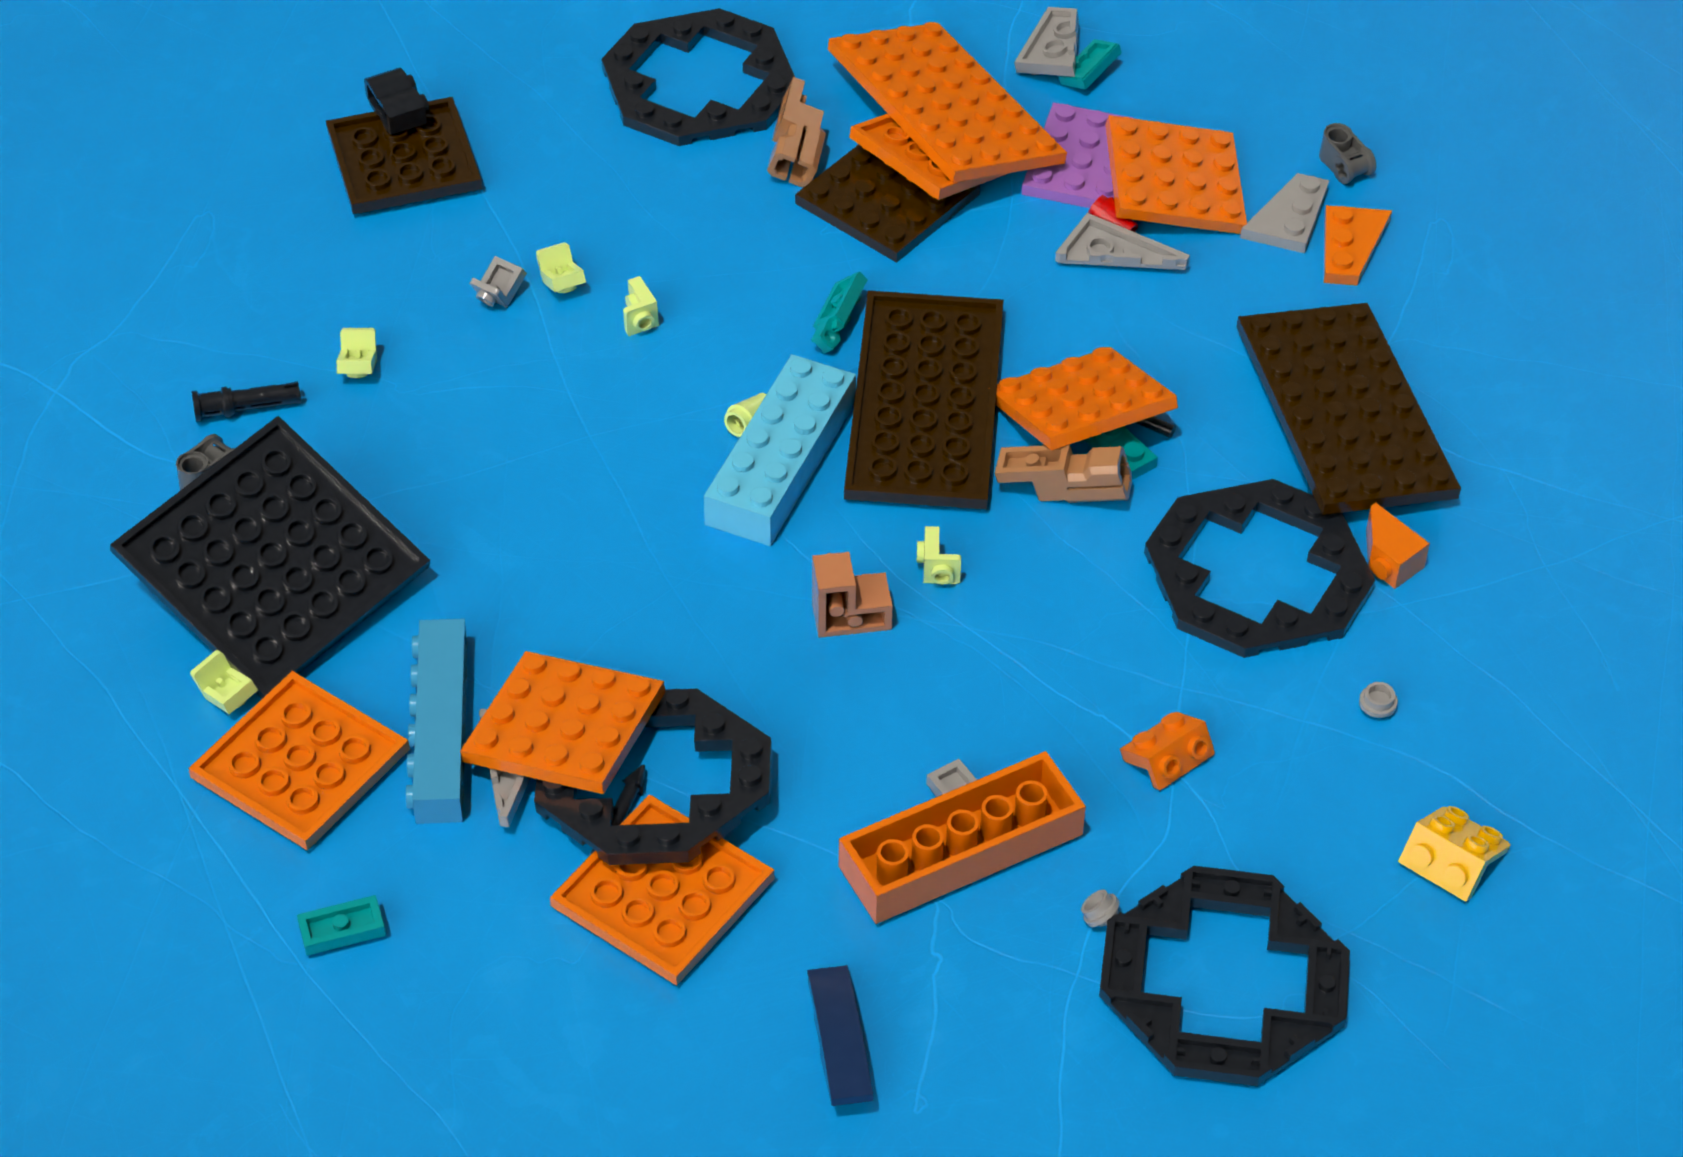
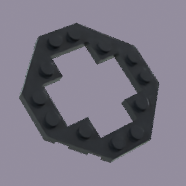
M720 8L635 23L601 59L602 70L608 79L615 105L619 108L623 126L677 146L692 144V139L709 136L710 140L736 136L735 131L750 128L753 132L767 130L778 117L782 99L792 78L795 77L773 27ZM703 36H707L751 52L743 62V73L763 80L739 110L710 100L694 118L648 101L649 96L656 90V79L636 71L661 43L689 53Z
M1275 479L1177 497L1145 543L1144 554L1148 563L1152 564L1154 568L1156 582L1164 600L1168 601L1176 628L1243 658L1259 655L1260 650L1278 647L1279 651L1305 646L1312 639L1327 637L1328 641L1343 638L1372 593L1375 584L1373 574L1343 514L1322 515L1314 495ZM1257 511L1317 536V540L1308 552L1307 562L1335 573L1336 576L1311 614L1277 600L1261 624L1200 598L1199 595L1210 580L1211 571L1182 558L1208 520L1241 534Z
M697 688L665 690V694L645 727L695 726V752L732 750L730 793L691 795L689 823L613 826L614 806L612 798L576 799L577 788L537 779L534 798L535 809L546 820L552 818L559 823L562 831L582 846L587 844L596 850L598 857L608 865L690 862L701 854V847L715 838L719 841L742 824L741 818L755 809L759 812L770 804L771 737Z
M1192 866L1181 873L1180 879L1167 887L1162 885L1140 899L1138 905L1125 914L1120 912L1107 920L1099 997L1174 1076L1258 1086L1345 1026L1350 950L1339 939L1334 941L1321 928L1322 923L1301 902L1296 904L1284 892L1285 886L1274 875ZM1190 907L1269 917L1267 950L1307 955L1304 1013L1264 1008L1260 1042L1179 1032L1182 997L1141 992L1146 936L1154 935L1187 939Z

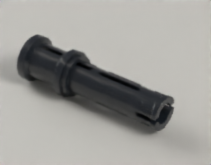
M298 381L232 391L231 388L225 386L221 387L220 391L200 394L197 390L191 391L196 422H202V419L206 417L224 415L226 418H232L235 412L301 404Z

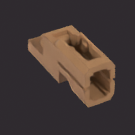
M793 77L782 99L772 141L776 142L771 153L767 171L771 176L785 181L792 161L793 166L789 183L805 187L813 180L818 169L826 135L820 127L824 111L805 104L807 96L802 94L805 81Z
M1070 444L1054 450H1050L1045 445L1002 447L995 469L998 483L1033 482L1039 501L1065 500L1068 503L1128 500L1132 485V473L1122 446L1092 448L1087 454L1073 455Z

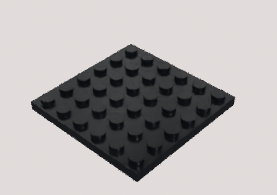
M279 416L110 544V551L213 652L216 650L221 651L231 668L253 681L258 689L256 694L261 699L291 671L297 674L302 672L430 566V559Z

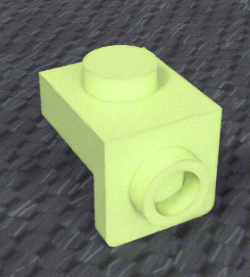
M566 242L536 251L542 282L554 292L568 293L574 291L577 288L576 285L586 283L584 270L573 262L570 246Z
M342 328L340 332L341 351L336 360L337 374H347V377L363 378L368 374H372L377 363L376 330L374 328Z
M925 526L924 541H917V563H924L923 583L959 584L961 555L939 554V527Z
M219 650L214 651L190 672L204 698L228 714L244 705L247 699L258 691L250 678L230 667L225 655Z

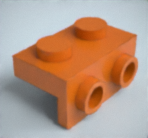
M1180 712L1167 714L1161 719L1160 723L1147 731L1138 733L1131 742L1120 748L1124 762L1148 770L1152 785L1158 790H1162L1215 753L1206 722Z

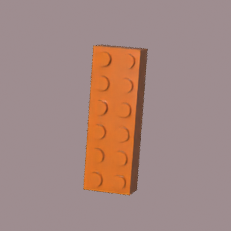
M1044 751L839 838L838 867L875 924H878L1083 835L1086 806L1049 754Z

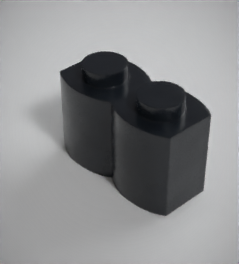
M399 67L364 78L368 102L390 135L427 124L426 113L430 112L429 104L424 94L419 95L411 74L407 75Z

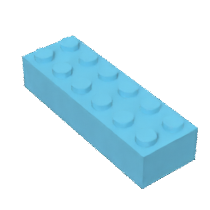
M791 354L704 495L706 526L771 547L854 407L856 374Z

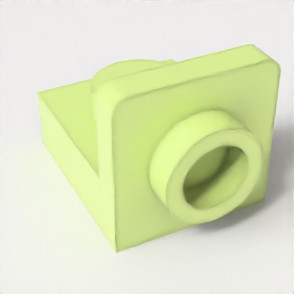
M638 276L628 280L629 295L625 296L627 307L623 309L625 332L628 336L659 326L657 301L642 278Z

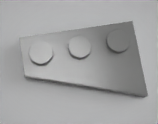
M1048 7L1014 62L1016 72L1030 73L1032 75L1044 74L1075 77L1079 25L1077 9Z
M1297 173L1247 222V225L1241 228L1240 238L1305 254L1328 191L1329 180Z

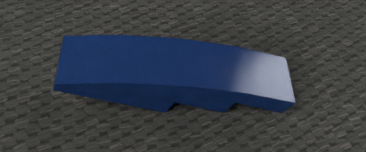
M848 966L807 970L808 986L814 1009V1021L820 1043V1057L831 1105L838 1106L873 1101L867 1056Z

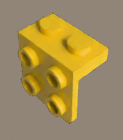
M1454 806L1441 807L1416 822L1398 862L1467 902L1472 898L1487 865L1507 853L1510 843L1503 839V835L1498 830L1489 826H1480L1470 820L1469 815L1465 811Z

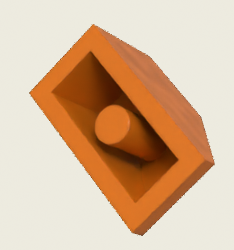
M1376 502L1371 505L1366 527L1368 566L1376 577L1384 580L1396 589L1425 568L1430 543Z

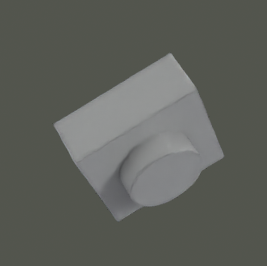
M957 759L927 774L926 784L938 797L977 779L962 761Z

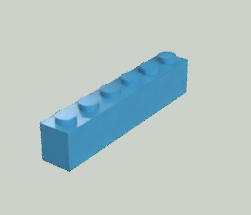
M465 619L419 620V635L412 636L413 658H418V664L411 665L412 687H417V694H410L409 699L410 716L416 717L415 724H409L408 726L409 747H414V754L407 755L408 778L413 777V785H406L407 809L414 808L416 824L463 822L464 762H462L460 750L465 744L468 642Z

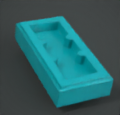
M1094 39L1076 57L1075 77L1058 76L1060 84L1086 90L1122 53L1120 45Z

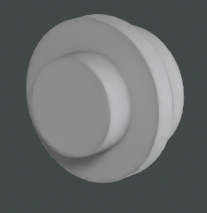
M1384 682L1369 684L1363 689L1359 698L1361 709L1366 714L1376 718L1392 715L1398 704L1394 689Z
M1106 890L1094 892L1082 904L1081 911L1084 914V921L1090 927L1106 926L1107 920L1118 914L1119 899L1114 894H1108Z

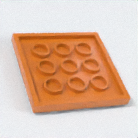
M889 114L851 126L849 138L937 200L1006 175L1001 174L953 183Z
M1108 116L1105 127L1117 218L1241 234V228L1247 225L1232 132L1129 117Z
M1100 347L1093 350L1092 353L1081 357H1069L1060 364L1048 368H1035L1029 374L1017 378L1009 377L1002 379L997 384L995 404L1050 450L1178 408L1177 395L1111 347Z
M525 651L460 750L462 762L604 794L665 694L664 681Z
M291 671L188 769L190 778L308 851L410 750L409 741L294 671Z
M649 794L620 825L689 823V818ZM713 838L701 847L700 855L690 862L608 865L598 857L595 850L550 896L551 907L677 986L775 879L773 868L723 838L719 841Z

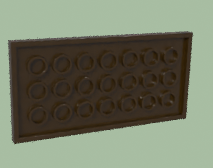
M868 290L844 485V499L987 510L1004 300Z
M1368 303L1238 316L1236 326L1322 515L1368 510L1375 502L1382 508L1459 499L1461 487Z

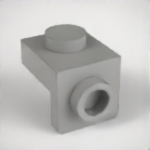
M494 256L481 281L472 278L469 284L477 292L476 298L489 306H494L497 303L508 308L527 273L523 268Z

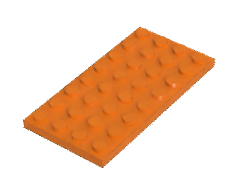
M927 22L924 25L900 26L897 29L872 30L869 33L845 34L842 37L829 38V52L953 183L1065 164L1067 152L939 23Z

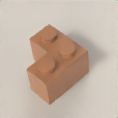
M849 552L812 556V606L818 638L892 630V601L886 572L854 576Z

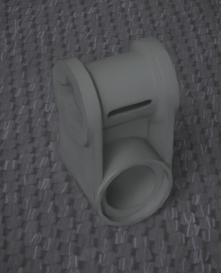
M1333 123L1326 126L1319 158L1335 174L1339 182L1348 184L1352 182L1354 177L1375 173L1376 159L1374 154L1357 138L1351 128L1341 123Z
M210 434L188 452L181 454L176 461L180 490L235 448L231 449L225 445L220 436Z

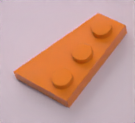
M1326 205L1324 215V283L1358 285L1370 262L1375 247L1378 246L1385 227L1388 226L1391 220L1392 210Z

